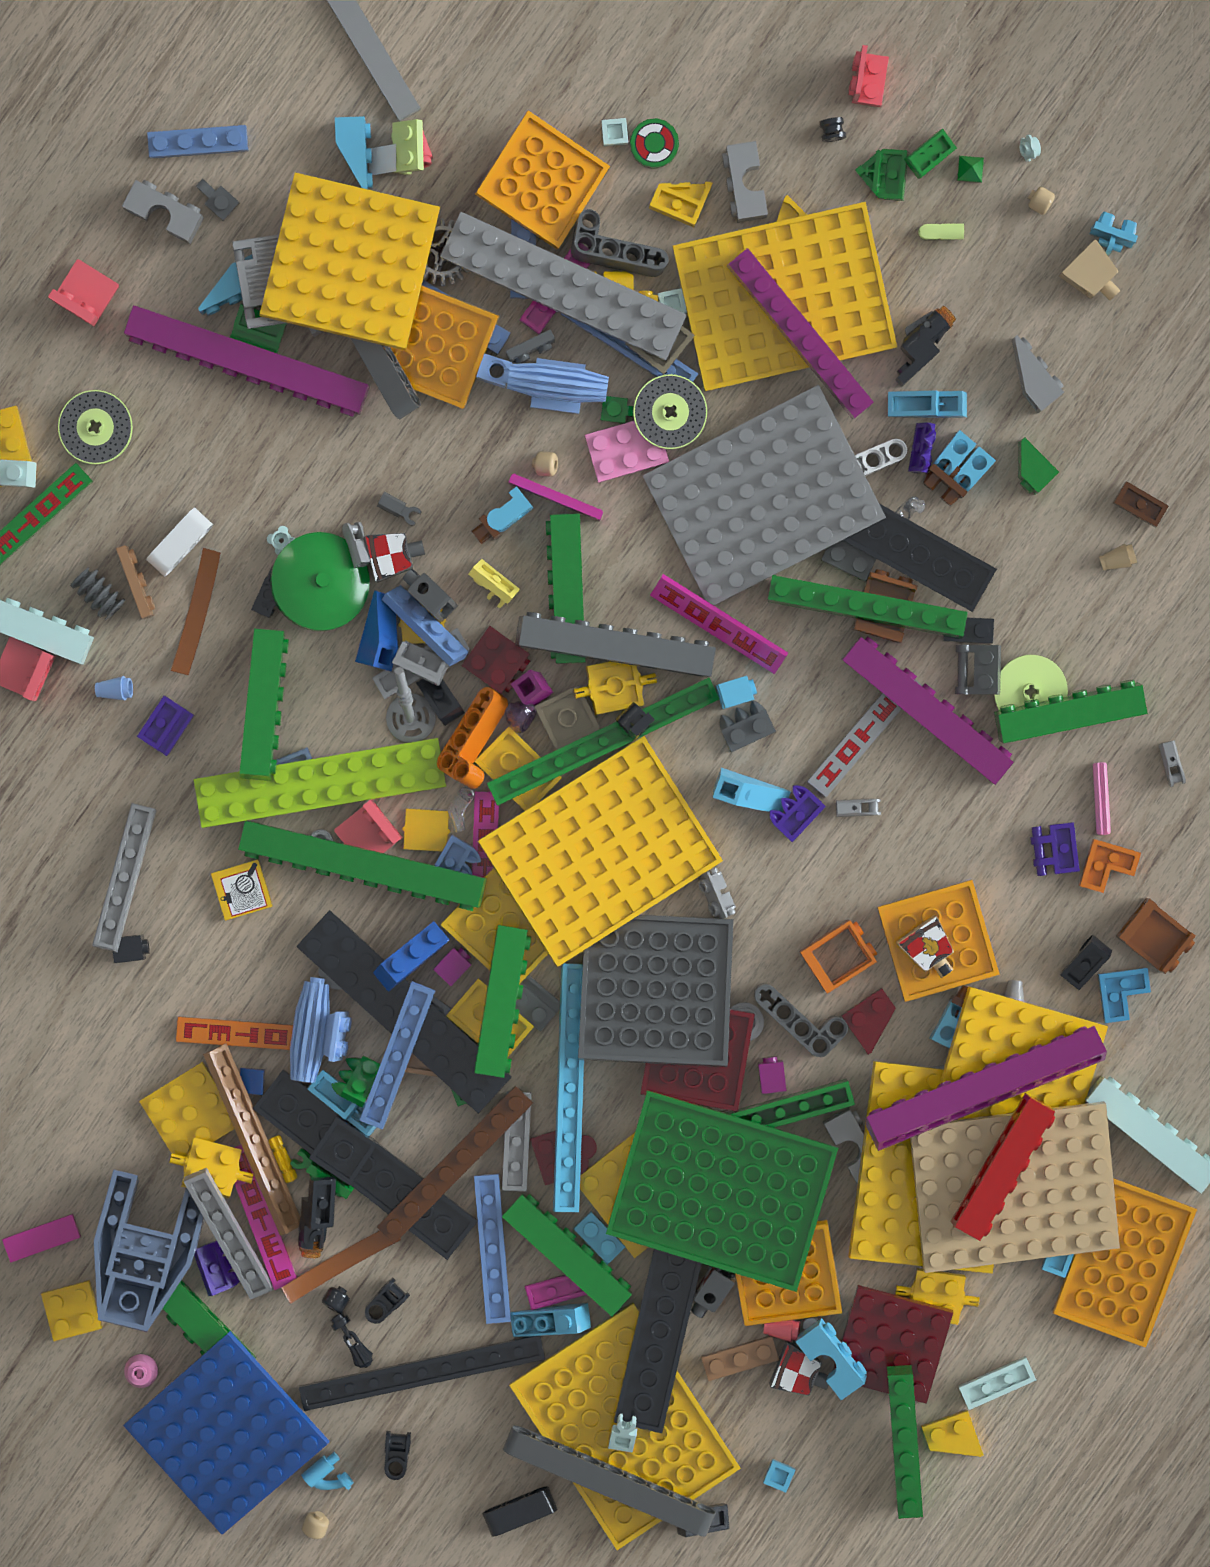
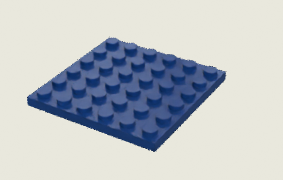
M231 1331L123 1425L222 1535L330 1442Z

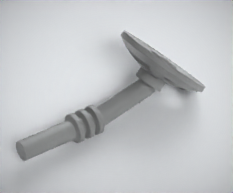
M398 667L394 670L398 687L396 692L397 698L390 704L387 710V726L390 732L403 742L421 741L434 728L435 712L426 698L411 693V689L407 686L404 669ZM413 700H416L415 706H412ZM424 706L426 707L429 713L428 724L425 723L426 717L422 709ZM418 711H420L422 716L421 721H418ZM393 712L397 713L396 722L399 726V729L397 730L394 727L392 720ZM400 714L403 715V721L405 722L403 725L400 722ZM420 728L422 731L417 736H405L406 730Z

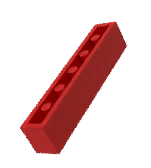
M1026 1093L1024 1094L950 1222L955 1228L981 1241L983 1236L986 1237L989 1234L993 1225L991 1223L995 1215H999L1002 1212L1008 1193L1011 1194L1016 1188L1017 1177L1020 1172H1024L1027 1169L1031 1153L1040 1147L1043 1140L1041 1136L1045 1129H1049L1055 1120V1111L1050 1106Z

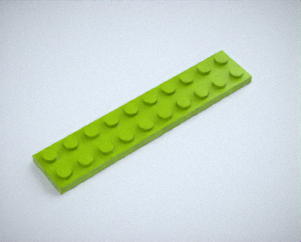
M434 738L277 765L276 774H271V781L241 779L240 771L193 779L201 827L206 828L446 787L444 772L437 767V759L441 754L439 740Z

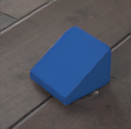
M240 1068V1076L247 1093L263 1095L265 1069Z

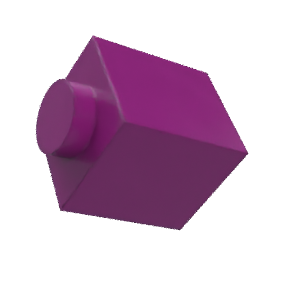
M533 670L527 671L511 683L525 705L536 706L553 693L541 672Z
M454 947L433 970L452 986L472 965L469 961L471 956L463 948L457 950Z
M777 1056L762 1058L763 1062H758L761 1093L787 1091L783 1061L777 1060Z

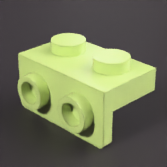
M414 119L392 123L391 137L393 144H396L395 173L411 175L414 171L424 170L422 120Z

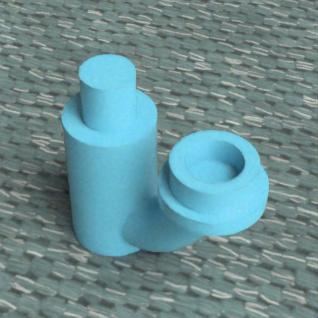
M335 1452L328 1457L323 1455L301 1474L304 1481L311 1488L315 1487L320 1490H332L343 1487L349 1490L354 1483L346 1472L339 1473L337 1475L338 1480H323L325 1476L335 1469L334 1464L340 1460Z

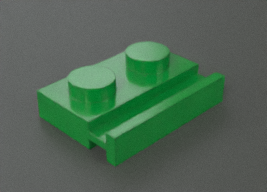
M241 303L230 338L278 354L287 323L248 329L244 306ZM254 308L255 318H260V309Z

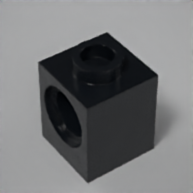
M144 934L121 937L118 952H113L114 963L145 960L146 954H150L148 939H144Z

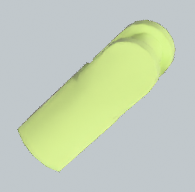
M924 224L919 228L918 234L924 240H963L964 224Z

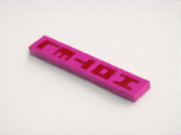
M664 574L650 594L654 599L773 674L777 672L788 655V652Z
M475 791L473 847L478 852L481 862L472 863V874L480 877H485L493 868V865L477 842L498 829L499 805H496L491 792Z
M242 1145L233 1147L242 1150L239 1159V1170L253 1173ZM253 1173L251 1184L237 1180L235 1187L274 1290H277L296 1279L297 1275L283 1238L277 1230Z

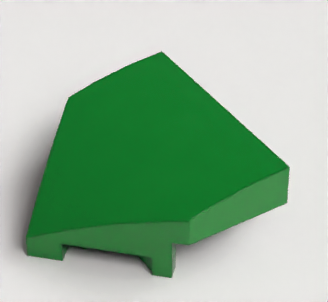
M878 149L876 154L862 166L860 165L855 169L878 199L904 201L907 163L904 161V158L909 155L908 150L882 149L880 151Z

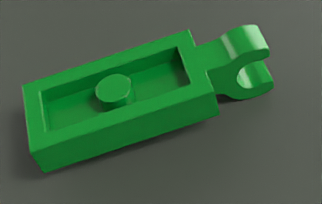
M300 1148L297 1154L303 1158V1161L300 1162L293 1158L290 1163L292 1167L296 1169L306 1168V1172L310 1174L311 1178H335V1195L347 1199L354 1187L309 1158L311 1155L305 1149Z

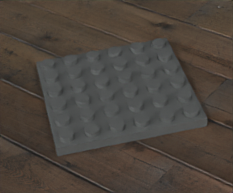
M638 915L585 949L583 956L578 1060L727 1067L734 919Z

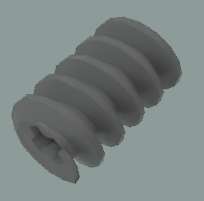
M88 567L73 580L70 586L73 589L79 587L77 594L79 596L86 594L84 598L85 603L93 601L91 609L97 610L100 608L97 615L100 618L107 615L106 621L122 607L125 599L117 601L116 597L119 592L116 591L110 594L109 591L112 585L103 586L105 577L96 579L95 577L99 571L96 569L90 572V567Z

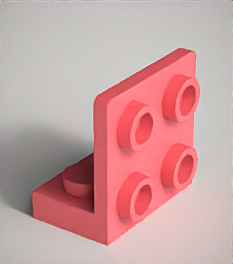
M862 45L861 50L856 51L853 59L852 71H856V76H852L848 95L853 96L852 103L881 107L889 57L867 54L868 45Z
M77 259L58 291L53 289L48 298L95 327L118 290L119 284Z
M10 637L0 658V686L16 692L31 701H37L56 656Z
M372 799L334 829V832L344 844L380 853L386 852L403 838Z

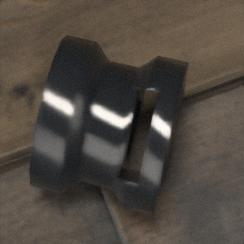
M843 117L819 121L820 128L823 129L822 142H834L846 138V132L842 128L844 124Z

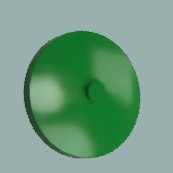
M313 532L295 538L281 550L272 567L270 585L277 607L289 621L311 631H330L344 626L361 611L368 597L370 577L367 565L354 568L349 547L344 538L326 532Z

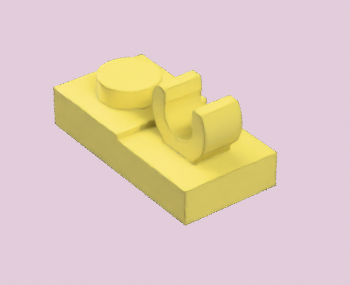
M483 559L468 574L478 585L491 591L487 596L488 600L494 595L500 598L498 608H501L505 603L508 604L520 590Z

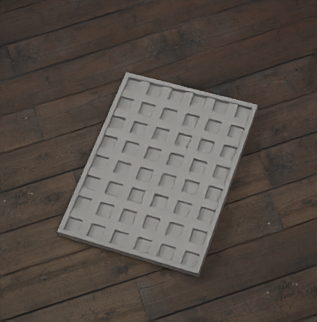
M819 385L643 475L705 600L713 606L886 518Z

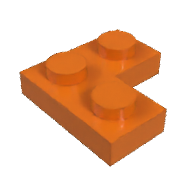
M1092 839L1079 886L1104 893L1110 870L1134 876L1141 853Z

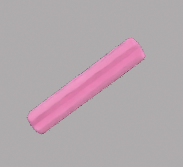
M1100 762L1093 764L1097 835H1108L1111 831L1107 764Z

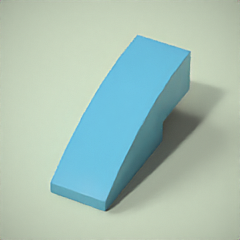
M937 390L888 392V417L964 418L967 417V393L964 391Z
M322 1070L317 1076L315 1083H312L308 1090L343 1119L348 1120L365 1135L370 1136L377 1127L359 1121L365 1104L362 1108L336 1094L331 1084L340 1081L325 1070Z

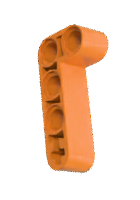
M490 687L481 689L437 759L439 770L470 789L478 788L484 780V772L473 763L508 708V700L505 696Z

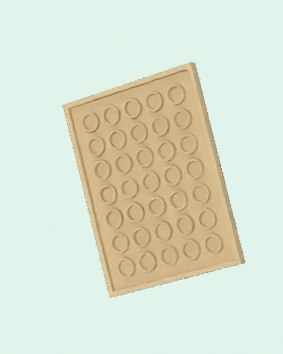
M1096 1102L1052 1108L1055 1111V1120L1049 1129H1045L1041 1136L1043 1140L1040 1147L1031 1153L1027 1169L1024 1172H1020L1016 1179L1018 1181L1016 1188L1011 1194L1008 1193L1002 1212L999 1215H995L991 1222L993 1224L991 1231L986 1237L983 1236L981 1241L955 1228L950 1221L1013 1113L954 1120L910 1138L924 1272L930 1273L1120 1248L1106 1103Z

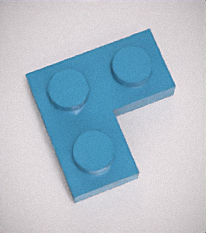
M1148 968L1098 974L1104 1023L1130 1020L1127 996L1151 992Z

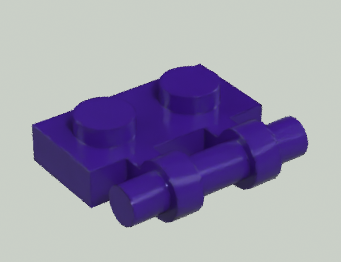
M1074 822L1048 825L1049 835L1042 836L1041 826L1031 827L1033 837H1030L1031 845L1034 844L1035 853L1033 865L1036 867L1037 876L1047 875L1046 865H1053L1054 874L1080 871ZM1043 843L1051 844L1052 857L1045 858Z

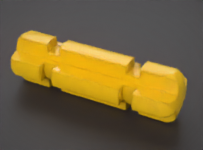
M281 1136L271 1137L268 1142L271 1149H274L273 1154L280 1170H283L282 1175L285 1182L289 1183L296 1180L298 1176L295 1169H292L291 1160L286 1148H283L284 1143Z

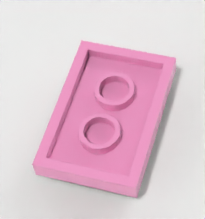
M634 421L585 435L598 483L669 462L666 449L659 448L646 441L639 433Z

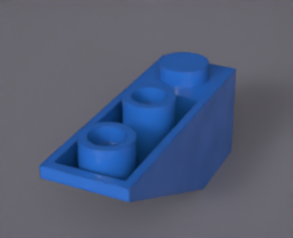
M374 590L355 662L392 672V661L398 650L396 613L382 600L385 593Z

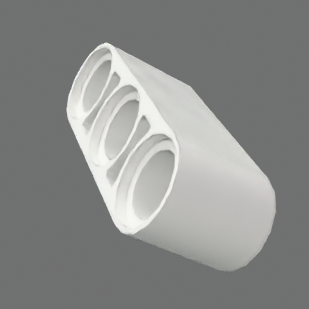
M892 439L855 455L864 475L867 476L901 461L907 454V446L900 439ZM891 445H898L901 448V455L899 457L890 455L889 447ZM867 455H876L879 459L878 466L870 467L866 463Z
M193 508L151 552L146 560L164 577L167 576L207 534L213 524L196 508Z

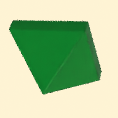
M959 156L957 181L982 183L984 158Z

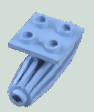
M537 358L536 363L510 364L509 369H504L503 383L507 384V389L532 396L530 408L579 414L580 404L583 402H606L609 377L585 370L586 364Z
M310 977V982L305 981L298 1000L290 1045L291 1080L315 1083L324 1055L329 1058L328 1061L332 1062L342 1061L343 1056L346 1057L348 1042H345L346 1032H350L352 1018L349 1017V1011H335V1013L330 1014L329 984H324L325 979Z

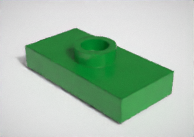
M942 128L904 158V161L915 176L920 179L955 151L957 147Z

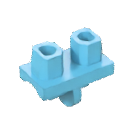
M1103 212L1091 227L1089 234L1099 237L1098 243L1106 247L1105 252L1108 256L1112 250L1121 252L1123 246L1131 249L1138 237L1135 235L1137 223L1124 220L1121 228L1117 229L1112 227L1115 216Z

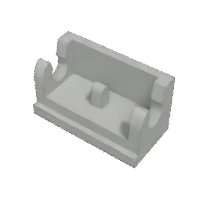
M406 640L402 642L392 661L394 666L401 667L405 671L437 686L440 685L449 666L438 655Z

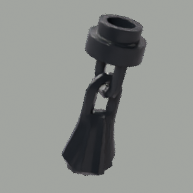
M342 1312L330 1320L332 1322L331 1327L334 1331L342 1329L344 1333L343 1339L351 1352L354 1365L359 1368L369 1367L373 1361V1353L363 1345L356 1333L349 1331L346 1327V1324L351 1321L348 1315H344ZM352 1337L354 1338V1340H355V1342H356V1343L353 1344V1345H351L350 1341L348 1340V1339H352Z

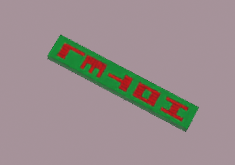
M77 463L73 464L0 530V566L93 482Z

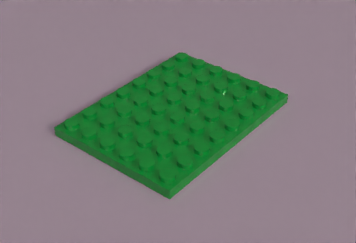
M648 1090L606 1234L797 1292L839 1147Z

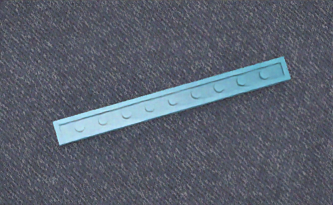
M583 964L561 965L554 1212H579L584 1060H578Z

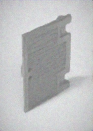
M279 235L232 241L248 329L286 323L265 317L255 318L254 307L262 306ZM251 248L253 259L245 260L243 250Z

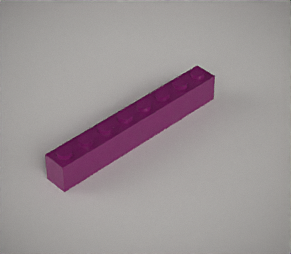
M748 248L727 265L728 269L851 419L856 418L874 403Z
M867 636L865 640L859 637L841 660L996 785L1014 763L1010 759L1012 754L1003 746L996 748L990 742L993 738L983 730L979 733L972 728L974 723L964 714L958 717L952 712L955 707L947 700L943 699L940 702L934 697L936 691L926 683L921 686L914 681L917 676L905 667L902 671L895 664L898 660L888 652L884 655L876 649L879 645Z

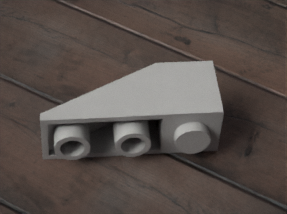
M1017 335L1012 339V345L1022 394L1036 412L1040 413L1064 393L1061 389L1063 384L1055 375L1051 377L1046 370L1048 368L1047 364L1040 356L1036 358L1030 351L1032 349L1030 343L1024 337L1020 339Z

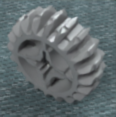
M440 219V226L435 228L434 235L445 234L439 243L431 245L429 254L435 257L434 269H431L426 265L423 280L426 281L429 276H432V285L436 284L437 278L440 279L441 286H445L446 278H449L451 285H454L455 280L453 276L457 275L460 280H463L464 277L461 271L470 273V271L459 266L449 271L441 272L444 264L448 261L444 259L439 260L437 249L441 250V247L445 246V242L447 243L454 227V220H450L447 227L445 226L444 219Z

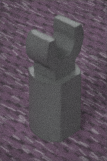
M386 492L383 493L377 507L398 518L400 516L404 517L407 524L415 526L416 523L409 519V514L416 512L421 515L422 513L417 507H406L407 503Z

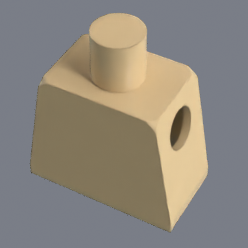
M1096 239L1059 275L1060 278L1091 299L1100 291L1111 301L1120 292V289L1111 281L1118 273V270Z

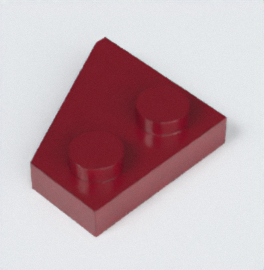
M880 988L841 1016L869 1055L872 1053L896 1008L884 990Z

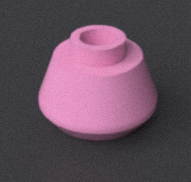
M134 1355L125 1365V1378L134 1387H148L157 1378V1364L148 1355Z

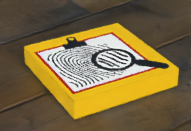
M259 859L211 873L225 921L273 907Z

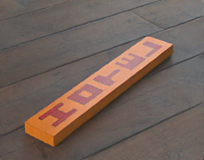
M178 1016L176 1042L227 1044L229 1046L290 1050L293 1025Z

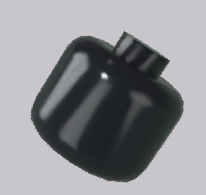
M340 1286L338 1289L330 1287L322 1298V1303L330 1310L340 1314L349 1303L350 1298L346 1295L347 1290Z

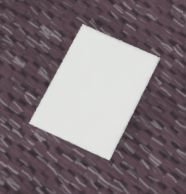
M396 144L371 148L372 163H369V173L377 175L396 171Z

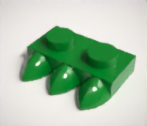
M364 1055L362 1058H346L345 1061L352 1070H340L338 1073L344 1082L331 1084L336 1094L362 1108L368 1099L380 1067L379 1063Z

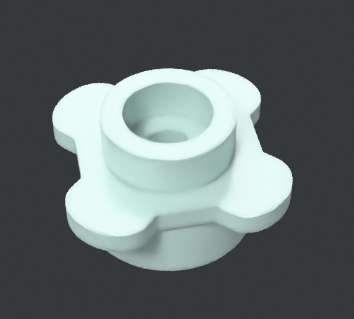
M1027 135L1026 138H1021L1020 153L1026 162L1040 155L1041 146L1036 137Z
M280 526L278 531L267 536V542L273 545L277 555L288 543L295 539L290 536L286 526ZM281 538L284 539V542H283V543H280V542H279V540H280Z

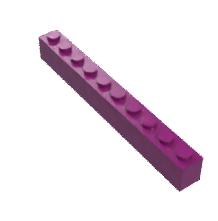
M135 305L132 307L124 334L129 337L128 341L142 346L145 342L153 345V350L166 354L167 350L175 352V357L189 362L190 358L199 360V365L213 370V367L216 366L222 368V373L232 377H236L237 374L246 376L245 381L255 385H260L261 382L270 384L269 389L283 393L284 390L293 392L292 397L303 401L311 398L317 400L316 405L330 409L331 405L340 408V413L353 417L354 413L361 414L370 388L368 384Z
M1084 1026L1075 1030L1070 1036H1058L1047 1045L1042 1046L1039 1044L1033 1046L1027 1053L1022 1055L1013 1054L1002 1063H990L977 1073L968 1072L952 1083L951 1081H945L932 1091H920L914 1098L907 1101L900 1099L887 1109H875L866 1117V1127L877 1151L1104 1061L1107 1050L1095 1026L1090 1028Z

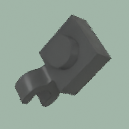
M204 179L196 185L209 198L205 205L223 222L240 204L222 186L214 190Z

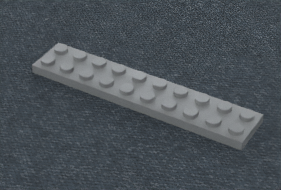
M460 212L440 256L441 259L665 361L687 314L463 212Z

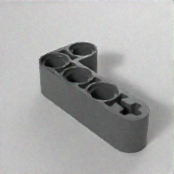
M587 209L580 213L574 227L571 244V254L575 260L649 277H657L663 273L669 261L668 255L664 250L598 235L600 227L599 214L592 209ZM582 221H590L593 227H585ZM580 243L586 244V245L588 246L589 250H588V251H583V250H581V249L578 247V244H580ZM606 248L611 250L613 255H605L602 249ZM626 254H633L637 261H630ZM653 260H656L659 266L654 265L655 262Z
M759 984L754 990V998L757 1003L816 1057H825L847 1034V1023L840 1016H830L817 1029L770 984ZM762 989L764 991L770 989L769 995L775 1001L777 997L781 998L774 1003L771 1010L768 1007L772 1004L767 999L760 1000L761 994L759 992ZM781 1005H787L790 1009V1014L786 1018H779L777 1016V1009ZM834 1021H840L843 1026L838 1034L831 1033L829 1029L830 1024ZM799 1022H805L808 1026V1030L804 1035L795 1033V1026ZM817 1039H823L826 1043L825 1049L821 1052L814 1051L812 1047Z

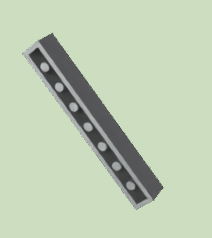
M527 612L526 616H519L515 646L700 677H712L716 647H710L708 641L695 640L694 644L686 643L684 637L671 636L670 640L662 639V634L647 632V635L644 636L638 635V630L623 628V632L614 631V626L599 624V628L590 627V622L575 620V623L572 624L566 623V618L551 616V619L548 620L542 619L540 613Z

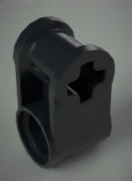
M393 1277L366 1305L365 1317L369 1322L374 1324L381 1323L410 1296L408 1292L405 1293L395 1283L396 1280ZM379 1305L383 1309V1314L380 1317L371 1316L369 1313L370 1307Z
M386 1431L384 1470L386 1476L391 1480H400L406 1474L408 1455L410 1454L411 1432H407L405 1435ZM395 1461L401 1463L403 1470L400 1473H393L389 1469L390 1463Z

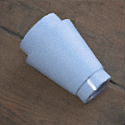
M125 676L98 682L95 684L96 697L126 700L133 696V683L131 678H125Z

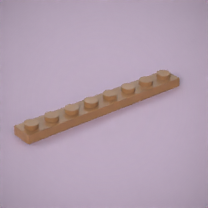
M223 1044L204 1053L203 1056L280 1236L285 1235L299 1227L300 1215L258 1116L253 1109L252 1102L227 1044Z

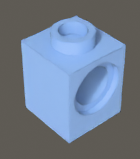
M484 353L476 378L477 380L505 388L506 384L503 383V375L499 378H494L490 375V369L496 365L501 366L503 369H509L512 362Z

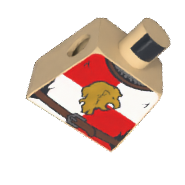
M933 915L896 941L897 945L923 971L926 972L934 967L942 978L953 970L946 957L954 951L937 916Z

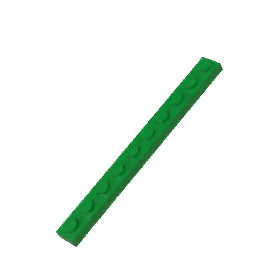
M710 678L704 679L642 709L646 714L649 713L655 721L640 737L720 700ZM616 721L486 784L498 806L634 740Z

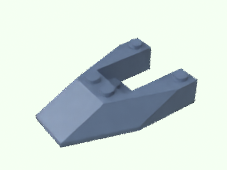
M113 1170L94 1238L98 1321L147 1332L190 1268L205 1219L186 1188L173 1235L127 1224L139 1183L138 1175Z

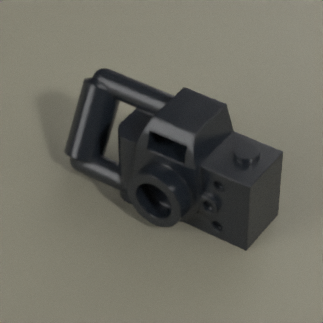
M272 567L265 577L251 608L252 611L268 618L273 616L274 609L277 607L270 585Z

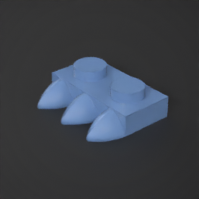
M451 835L434 866L473 875L470 867L465 862L478 863L481 862V858L473 846Z

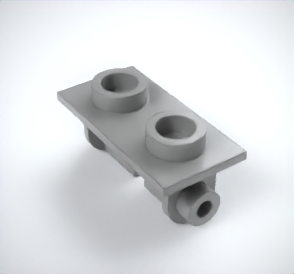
M717 867L698 877L699 888L705 894L709 903L708 909L715 919H724L736 913L734 910L736 906L730 892L721 895L720 890L726 888L727 885L721 871L718 872Z

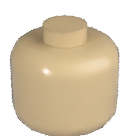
M1039 187L1036 191L1032 190L1028 197L1030 199L1029 208L1040 215L1046 214L1055 199V194L1044 187Z
M540 451L532 460V468L535 469L536 474L539 476L553 477L558 469V457L553 452Z
M320 1511L310 1512L306 1515L302 1526L303 1533L312 1539H321L326 1534L329 1520Z

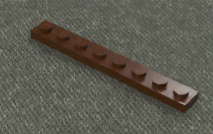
M515 1085L377 1225V1228L395 1244L533 1104V1101Z

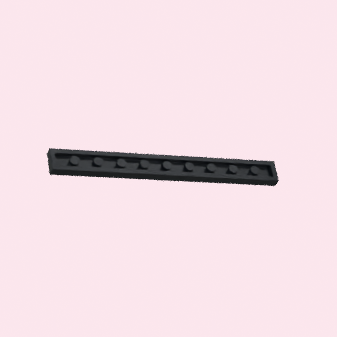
M527 1336L300 1385L299 1391L303 1410L308 1411L545 1360L541 1336Z

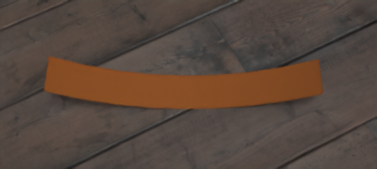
M207 548L202 550L190 607L171 668L173 672L189 676L207 615L221 552Z
M379 1230L302 1274L281 1289L291 1304L343 1271L393 1245V1243Z

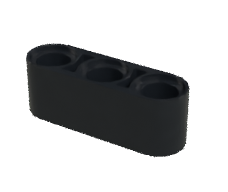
M544 1486L491 1507L482 1514L491 1536L495 1537L546 1517L558 1509L549 1487Z

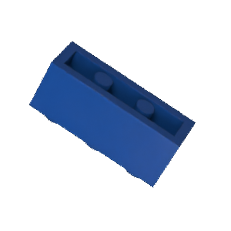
M433 921L383 961L373 974L389 992L440 951L450 939Z

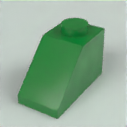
M1024 437L1018 442V478L1021 480L1019 484L1027 493L1033 492L1036 495L1059 471Z

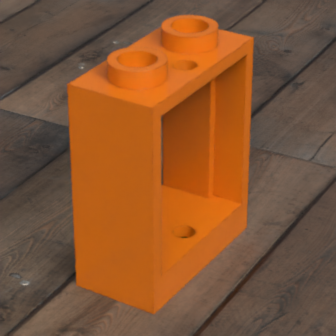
M846 920L799 951L827 994L877 962L874 958L877 952L870 942L865 944L861 938L864 932L857 921L852 924L851 920ZM848 929L866 959L833 981H830L812 951Z

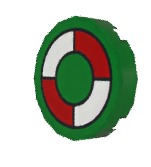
M658 118L647 119L639 123L632 132L630 139L631 152L635 160L644 167L655 169L666 166L677 155L679 148L678 134L674 127L665 120Z

